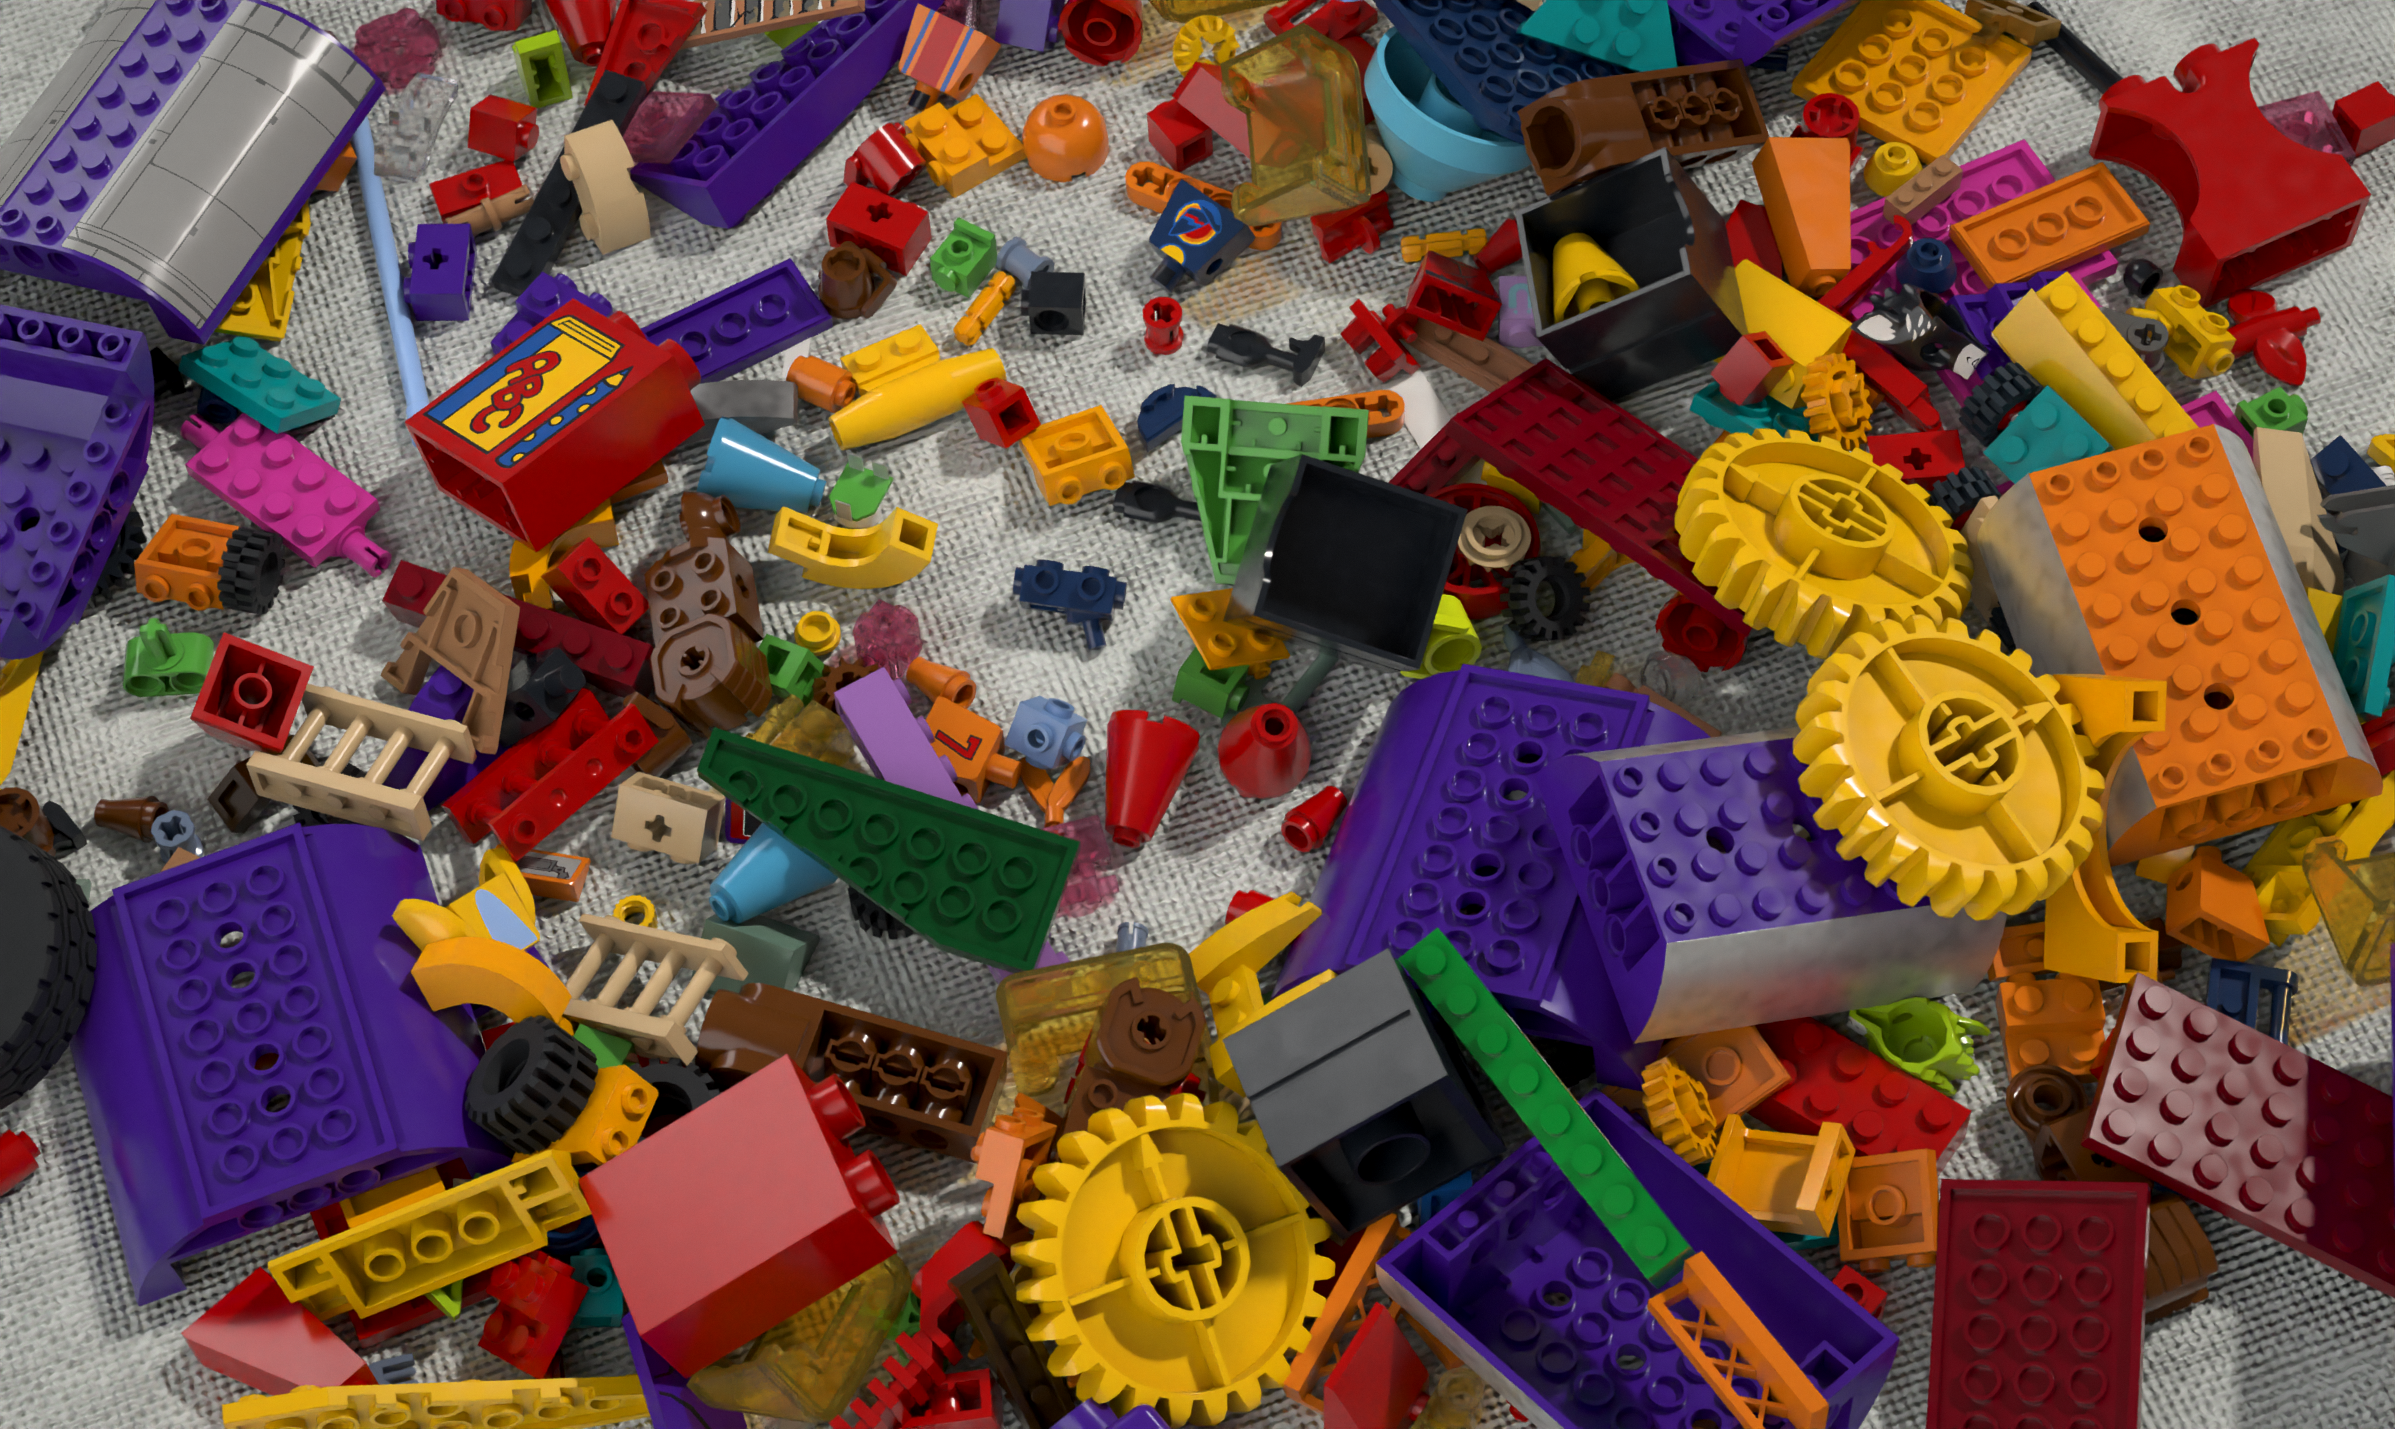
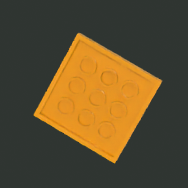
M1862 0L1794 78L1791 92L1808 102L1811 98L1825 93L1841 94L1851 99L1859 110V129L1886 143L1901 142L1910 146L1916 152L1919 161L1929 165L1942 154L1947 158L1951 157L2031 61L2032 49L2003 34L1992 45H1985L1971 38L1972 33L1981 31L1984 24L1938 0Z

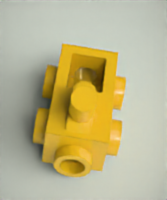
M2178 285L2154 289L2145 302V309L2129 307L2125 314L2152 318L2166 326L2169 335L2168 343L2163 351L2178 365L2179 370L2184 375L2192 379H2201L2225 373L2234 362L2235 357L2231 350L2237 340L2227 331L2229 327L2228 320L2220 314L2207 312L2198 304L2201 299L2200 294L2191 287ZM2148 331L2147 336L2150 338L2151 342L2152 332Z

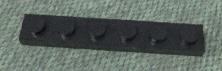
M605 70L571 133L613 120L623 137L647 93L645 83ZM564 147L492 278L494 288L519 297L542 272L549 275L582 214L579 197L573 181H569L565 177L561 167L560 157L564 155Z

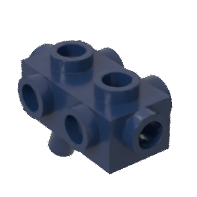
M1039 559L1036 561V566L1024 565V568L1016 567L1012 593L1020 595L1019 602L1022 608L1066 614L1068 624L1083 625L1089 650H1097L1107 646L1100 620L1113 621L1115 609L1123 610L1127 582L1118 581L1117 577H1110V570L1105 568L1083 566L1082 572L1063 570V563L1052 560Z

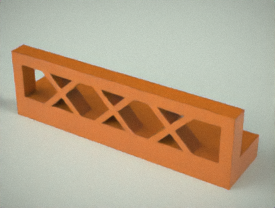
M1391 1213L1367 1227L1330 1293L1321 1318H1316L1309 1331L1312 1334L1310 1342L1304 1353L1297 1352L1290 1365L1291 1373L1283 1382V1390L1286 1397L1323 1416L1324 1401L1311 1395V1392L1319 1378L1330 1375L1340 1360L1341 1354L1338 1344L1345 1333L1358 1330L1366 1319L1367 1315L1362 1301L1368 1290L1380 1287L1376 1277V1262L1390 1252L1397 1239L1402 1242L1413 1233L1400 1226L1396 1214ZM1393 1300L1388 1311L1395 1322H1397L1403 1308ZM1359 1308L1361 1319L1351 1321ZM1334 1353L1337 1363L1327 1365Z
M1703 1251L1686 1259L1684 1262L1683 1281L1649 1299L1647 1309L1744 1429H1765L1763 1426L1765 1414L1787 1418L1796 1429H1826L1829 1403ZM1688 1297L1700 1311L1699 1321L1696 1323L1676 1319L1668 1308ZM1705 1319L1710 1323V1325L1705 1324ZM1690 1335L1695 1336V1341L1690 1337ZM1702 1337L1724 1341L1731 1349L1730 1361L1707 1357L1700 1349ZM1736 1358H1738L1742 1363H1737ZM1721 1373H1722V1374H1727L1726 1380H1725V1378L1721 1375ZM1733 1376L1755 1379L1763 1388L1761 1400L1738 1396L1731 1387ZM1768 1395L1773 1400V1402L1767 1401ZM1752 1412L1759 1413L1758 1419Z

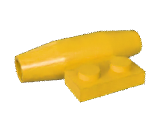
M919 324L840 358L842 368L853 374V383L856 384V391L861 397L831 415L828 421L832 434L841 450L897 438L964 408L962 401L975 393L974 389L977 385L992 378H1000L1006 381V372L999 355L993 348L941 360L939 349L922 325Z

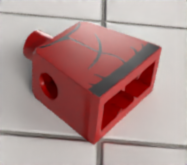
M1427 251L1410 285L1405 310L1410 314L1483 342L1502 305V301L1486 273L1437 252ZM1475 302L1478 303L1476 308L1474 307Z

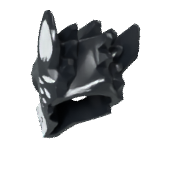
M1910 283L1903 284L1899 294L1890 287L1884 290L1885 297L1875 293L1872 294L1869 299L1874 306L1873 311L1864 313L1863 317L1854 321L1850 327L1862 337L1882 344L1903 366L1913 371L1931 372L1950 369L1968 380L1977 365L1989 353V350L1969 331L1954 304L1947 306L1936 293H1931ZM1934 343L1941 344L1943 347L1937 348Z

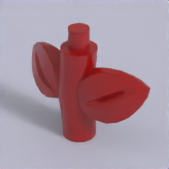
M2239 289L2233 292L2227 303V312L2237 325L2227 329V331L2237 339L2231 350L2235 357L2234 360L2253 352L2258 366L2266 374L2285 384L2294 387L2302 386L2306 375L2307 358L2304 347L2298 338L2307 335L2308 327L2320 324L2321 318L2317 308L2311 307L2301 311L2297 306L2277 311L2278 304L2275 298L2266 292L2252 289Z

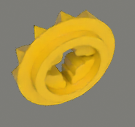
M1212 15L1198 16L1188 21L1178 32L1173 45V59L1178 71L1185 77L1196 61L1227 68L1235 65L1236 49L1240 47L1234 35L1235 30L1223 19ZM1199 38L1211 45L1216 44L1211 50L1214 55L1212 57L1214 59L1213 62L1205 57L1199 58L1204 52Z

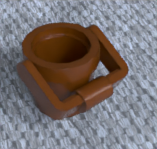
M845 241L840 247L830 250L822 260L821 270L818 274V278L821 280L818 287L819 298L828 313L835 318L852 319L863 316L868 319L875 314L897 285V280L886 270V262L867 247L861 249L855 243ZM870 273L884 280L877 289H875V283Z

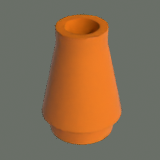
M923 657L914 659L907 669V680L914 684L933 703L939 695L968 709L975 698L976 684L971 680L969 673L966 671L934 663Z

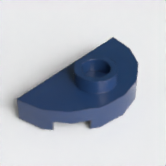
M1169 384L1153 391L1142 402L1137 419L1139 440L1145 450L1149 452L1182 429L1185 395L1217 398V395L1199 385L1194 389L1190 387L1175 388V384Z

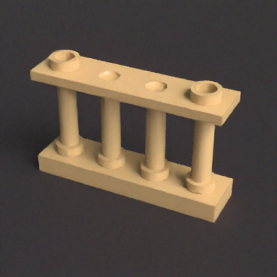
M307 684L302 697L307 718L282 755L274 756L255 750L246 764L257 795L367 826L384 828L424 841L432 828L423 800L428 789L449 758L471 764L477 758L468 726L462 725L455 720H443L345 694L331 687ZM325 724L346 730L323 766L314 767L300 763ZM366 735L388 741L365 777L355 778L341 774ZM407 747L429 752L406 789L399 790L383 785Z
M583 913L578 921L594 942L565 984L572 998L563 1013V1017L570 1021L574 1033L579 1025L583 1024L633 1042L638 1056L651 1059L660 1058V1061L669 1062L670 1057L681 1059L682 1065L687 1067L698 1051L685 1035L686 1029L684 1026L717 976L744 981L749 974L736 957L737 951L735 948L720 938L708 940L623 922L611 915L599 917ZM610 952L625 955L596 999H590L588 1002L579 1000ZM645 960L660 963L632 1007H626L624 1010L614 1008ZM681 968L696 971L668 1015H662L660 1018L650 1016Z

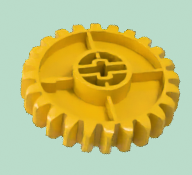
M1768 428L1755 429L1752 436L1748 433L1738 432L1730 434L1723 443H1713L1703 452L1701 458L1692 466L1678 495V508L1675 512V529L1681 535L1678 545L1681 553L1689 561L1696 562L1692 569L1696 578L1705 586L1718 587L1714 598L1721 605L1729 610L1740 608L1744 611L1745 615L1742 619L1744 623L1758 631L1768 627L1775 631L1774 640L1787 647L1792 648L1796 642L1804 644L1808 654L1826 660L1831 652L1834 653L1850 635L1857 632L1866 633L1874 623L1885 619H1891L1902 624L1910 615L1923 614L1933 621L1937 629L1947 617L1960 619L1972 594L1970 582L1974 575L1973 562L1966 554L1968 544L1965 538L1957 530L1950 529L1954 521L1941 506H1929L1927 502L1931 495L1917 483L1907 485L1901 481L1903 472L1888 463L1881 467L1872 462L1873 455L1857 447L1852 452L1843 450L1840 441L1821 436L1819 442H1815L1810 439L1807 432L1787 429L1784 437L1776 430Z
M1923 614L1910 615L1902 624L1891 619H1885L1874 623L1866 633L1857 632L1846 638L1811 676L1806 688L1808 694L1798 704L1795 720L1802 731L1792 742L1793 754L1799 762L1809 765L1799 776L1798 783L1801 791L1808 797L1821 798L1823 804L1812 816L1818 827L1824 830L1837 828L1843 835V838L1836 844L1835 850L1844 860L1851 861L1859 856L1864 858L1868 862L1864 872L1865 879L1876 888L1882 886L1888 878L1897 883V896L1899 900L1910 907H1914L1926 895L1930 898L1932 910L1938 916L1949 919L1954 917L1963 907L1967 915L1976 921L1990 920L1999 911L2008 915L2025 912L2037 900L2042 901L2052 896L2071 878L2074 870L2091 853L2094 845L2091 836L2101 827L2104 815L2099 803L2095 801L2105 791L2104 777L2097 769L2087 766L2099 754L2098 749L2093 746L2089 736L2076 735L2073 729L2082 720L2078 708L2071 703L2059 705L2055 700L2054 695L2060 690L2059 682L2050 674H2044L2038 678L2034 677L2029 672L2032 665L2031 656L2021 648L2016 649L2010 656H2007L2000 652L2001 640L1997 634L1984 629L1975 640L1971 639L1968 635L1967 626L1959 619L1947 617L1937 629L1933 621Z
M1181 1093L1168 1097L1163 1103L1158 1097L1148 1095L1130 1099L1125 1104L1123 1111L1116 1108L1097 1111L1088 1119L1087 1132L1076 1131L1066 1133L1059 1139L1057 1150L1058 1156L1063 1163L1056 1162L1039 1165L1034 1171L1032 1179L1036 1187L1046 1196L1045 1200L1021 1203L1019 1205L1016 1217L1023 1225L1035 1232L1033 1240L1011 1245V1260L1020 1265L1032 1267L1033 1278L1020 1282L1015 1286L1017 1300L1023 1302V1304L1038 1303L1041 1312L1025 1330L1030 1342L1055 1340L1058 1346L1049 1356L1048 1370L1054 1377L1073 1376L1081 1373L1076 1384V1396L1079 1400L1085 1402L1092 1397L1098 1404L1110 1401L1109 1406L1118 1419L1136 1406L1148 1404L1158 1412L1171 1429H1179L1185 1425L1187 1420L1190 1424L1198 1427L1218 1425L1224 1420L1227 1410L1240 1413L1256 1409L1261 1404V1388L1273 1389L1284 1387L1283 1382L1291 1373L1290 1365L1285 1357H1294L1297 1352L1304 1353L1312 1338V1334L1302 1326L1303 1321L1321 1318L1327 1301L1325 1297L1313 1291L1314 1281L1334 1277L1335 1262L1328 1257L1315 1255L1314 1244L1329 1238L1333 1234L1332 1228L1323 1218L1309 1219L1306 1208L1311 1204L1278 1169L1271 1151L1266 1152L1268 1144L1258 1121L1254 1120L1238 1124L1237 1110L1231 1103L1220 1101L1202 1107L1197 1096L1190 1093ZM1176 1255L1177 1265L1172 1266L1171 1257Z

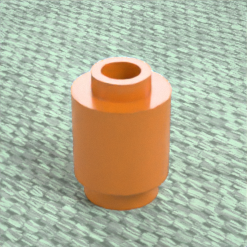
M804 356L797 357L792 363L786 381L794 382L798 386L799 399L832 413H836L842 407L844 408L849 405L856 392V384L853 383V374L850 371L815 356H809L808 358Z

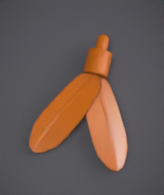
M1082 756L1074 761H1070L1055 784H1053L1046 770L1032 766L1025 760L1026 757H1023L1020 760L1023 764L1020 776L1021 781L1032 799L1045 813V829L1059 835V831L1064 827V810L1075 800L1090 776V759Z

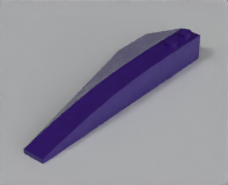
M865 0V12L823 20L781 51L784 59L761 65L749 74L752 82L734 93L727 89L714 100L718 106L705 116H702L697 111L684 120L630 170V179L702 224L725 229L737 226L746 218V213L760 200L769 197L774 192L775 186L856 108L902 56L917 5L921 4L937 11L945 0Z

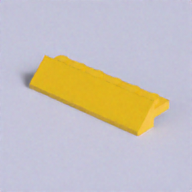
M2068 271L2037 292L2031 288L1991 333L1992 338L2014 364L2016 362L2019 363L2044 388L2048 385L2057 392L2115 450L2199 428Z
M2395 769L2381 776L2383 782L2381 795L2318 811L2305 818L2300 816L2281 821L2241 873L2249 876L2254 883L2270 942L2281 947L2290 934L2307 935L2309 931L2315 928L2321 915L2334 898L2342 893L2345 884L2360 864L2368 859L2370 851L2382 835L2394 825Z
M549 1149L268 1262V1270L291 1303L299 1301L321 1322L352 1309L356 1311L360 1319H363L547 1246L548 1231L591 1215V1211L578 1181L580 1178L571 1165L570 1152Z

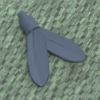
M1508 624L1503 625L1502 630L1505 634L1503 642L1510 653L1509 672L1576 683L1572 675L1565 668L1543 654L1527 648L1524 639L1518 636L1519 631H1512Z

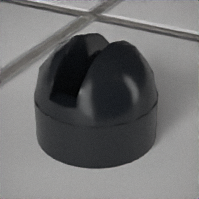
M2144 258L2136 259L2129 262L2125 267L2123 281L2133 294L2139 298H2145L2159 285L2163 276V270Z

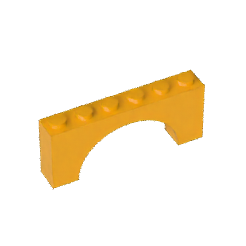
M2053 674V677L2060 684V690L2054 695L2055 700L2059 705L2071 703L2078 708L2082 720L2073 729L2076 735L2089 736L2093 746L2098 749L2099 754L2087 766L2097 769L2104 777L2105 791L2095 800L2099 803L2104 815L2101 827L2091 836L2094 845L2090 855L2074 870L2071 878L2052 896L2046 899L2044 969L2113 983H2128L2139 972L2157 981L2159 931L2152 930L2140 923L2128 910L2118 892L2109 862L2106 822L2111 786L2124 756L2143 736L2152 732L2165 731L2167 681L2101 674Z

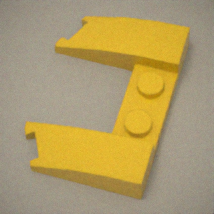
M1292 891L1244 913L1213 933L1187 954L1194 985L1209 996L1218 1040L1208 1047L1215 1078L1243 1098L1246 1097L1245 1091L1223 1043V1039L1339 976L1328 969L1264 1005L1256 973L1322 915L1321 909L1309 901L1299 908L1298 905L1302 898Z

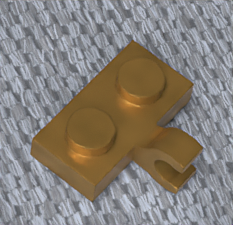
M1967 0L1964 12L1965 15L1980 20V23L1984 24L1981 31L1972 33L1971 38L1985 45L1994 44L2000 35L2006 31L2014 35L2013 39L2024 45L2036 46L2039 44V41L2057 38L2062 22L2013 0Z

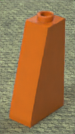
M1768 137L1751 164L1789 284L1805 295L1823 297L1851 270L1850 144L1848 138Z

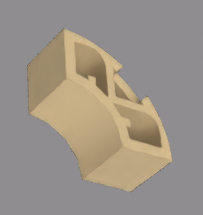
M610 120L565 135L564 155L560 157V163L565 177L569 181H573L583 214L580 215L579 221L586 239H593L602 254L650 239L649 217L644 193H639L630 179V167L635 165L614 121Z

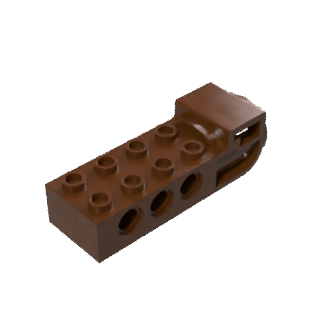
M1742 59L1581 80L1560 87L1517 111L1521 121V131L1526 153L1535 168L1536 174L1541 178L1547 196H1553L1665 147L1681 167L1686 169L1736 161L1763 146L1769 137Z
M747 983L741 986L739 993L723 988L717 990L703 1021L697 1044L698 1052L695 1055V1065L700 1067L701 1073H708L714 1080L716 1089H719L721 1094L788 1054L815 1084L832 1074H836L843 1081L864 1117L866 1126L860 1129V1131L975 1163L970 1157V1152L976 1146L980 1134L986 1132V1128L991 1125L1007 1079L1008 1052L773 985Z

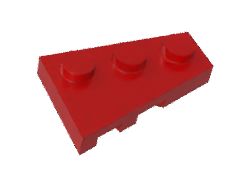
M621 0L584 105H587L605 70L643 81L648 93L707 12L705 7L701 3L687 0Z

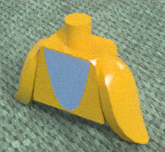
M505 848L486 850L480 863L479 887L450 903L447 907L444 908L433 902L419 899H404L399 902L392 915L396 923L421 951L429 943L455 937L493 939L515 946L525 952L540 941V934L535 927L533 896L522 873Z

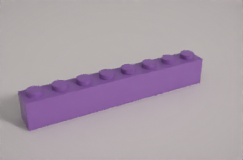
M882 667L834 692L836 711L876 778L978 810L972 797L968 793L961 796L953 783L958 780V777L946 755L938 757L931 746V743L935 742V738L926 720L922 716L915 719L908 705L912 703V700L900 678L893 681L885 667ZM1048 940L1033 979L987 965L1020 1023L1072 997L1071 979L1075 977L1073 967L1063 951L1055 954Z

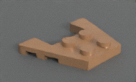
M453 567L423 610L427 618L416 633H407L400 644L404 651L396 663L388 662L385 665L380 676L402 693L417 695L431 659L436 660L474 689L461 724L468 726L476 750L480 753L495 755L499 744L520 607L468 569Z

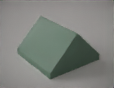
M714 914L705 920L701 938L708 940L720 938L731 944L737 951L736 957L749 974L744 981L717 976L706 993L715 995L717 990L721 988L739 993L741 986L747 983H763L794 991L820 941L819 935L763 915H758L737 924L731 919L724 921Z

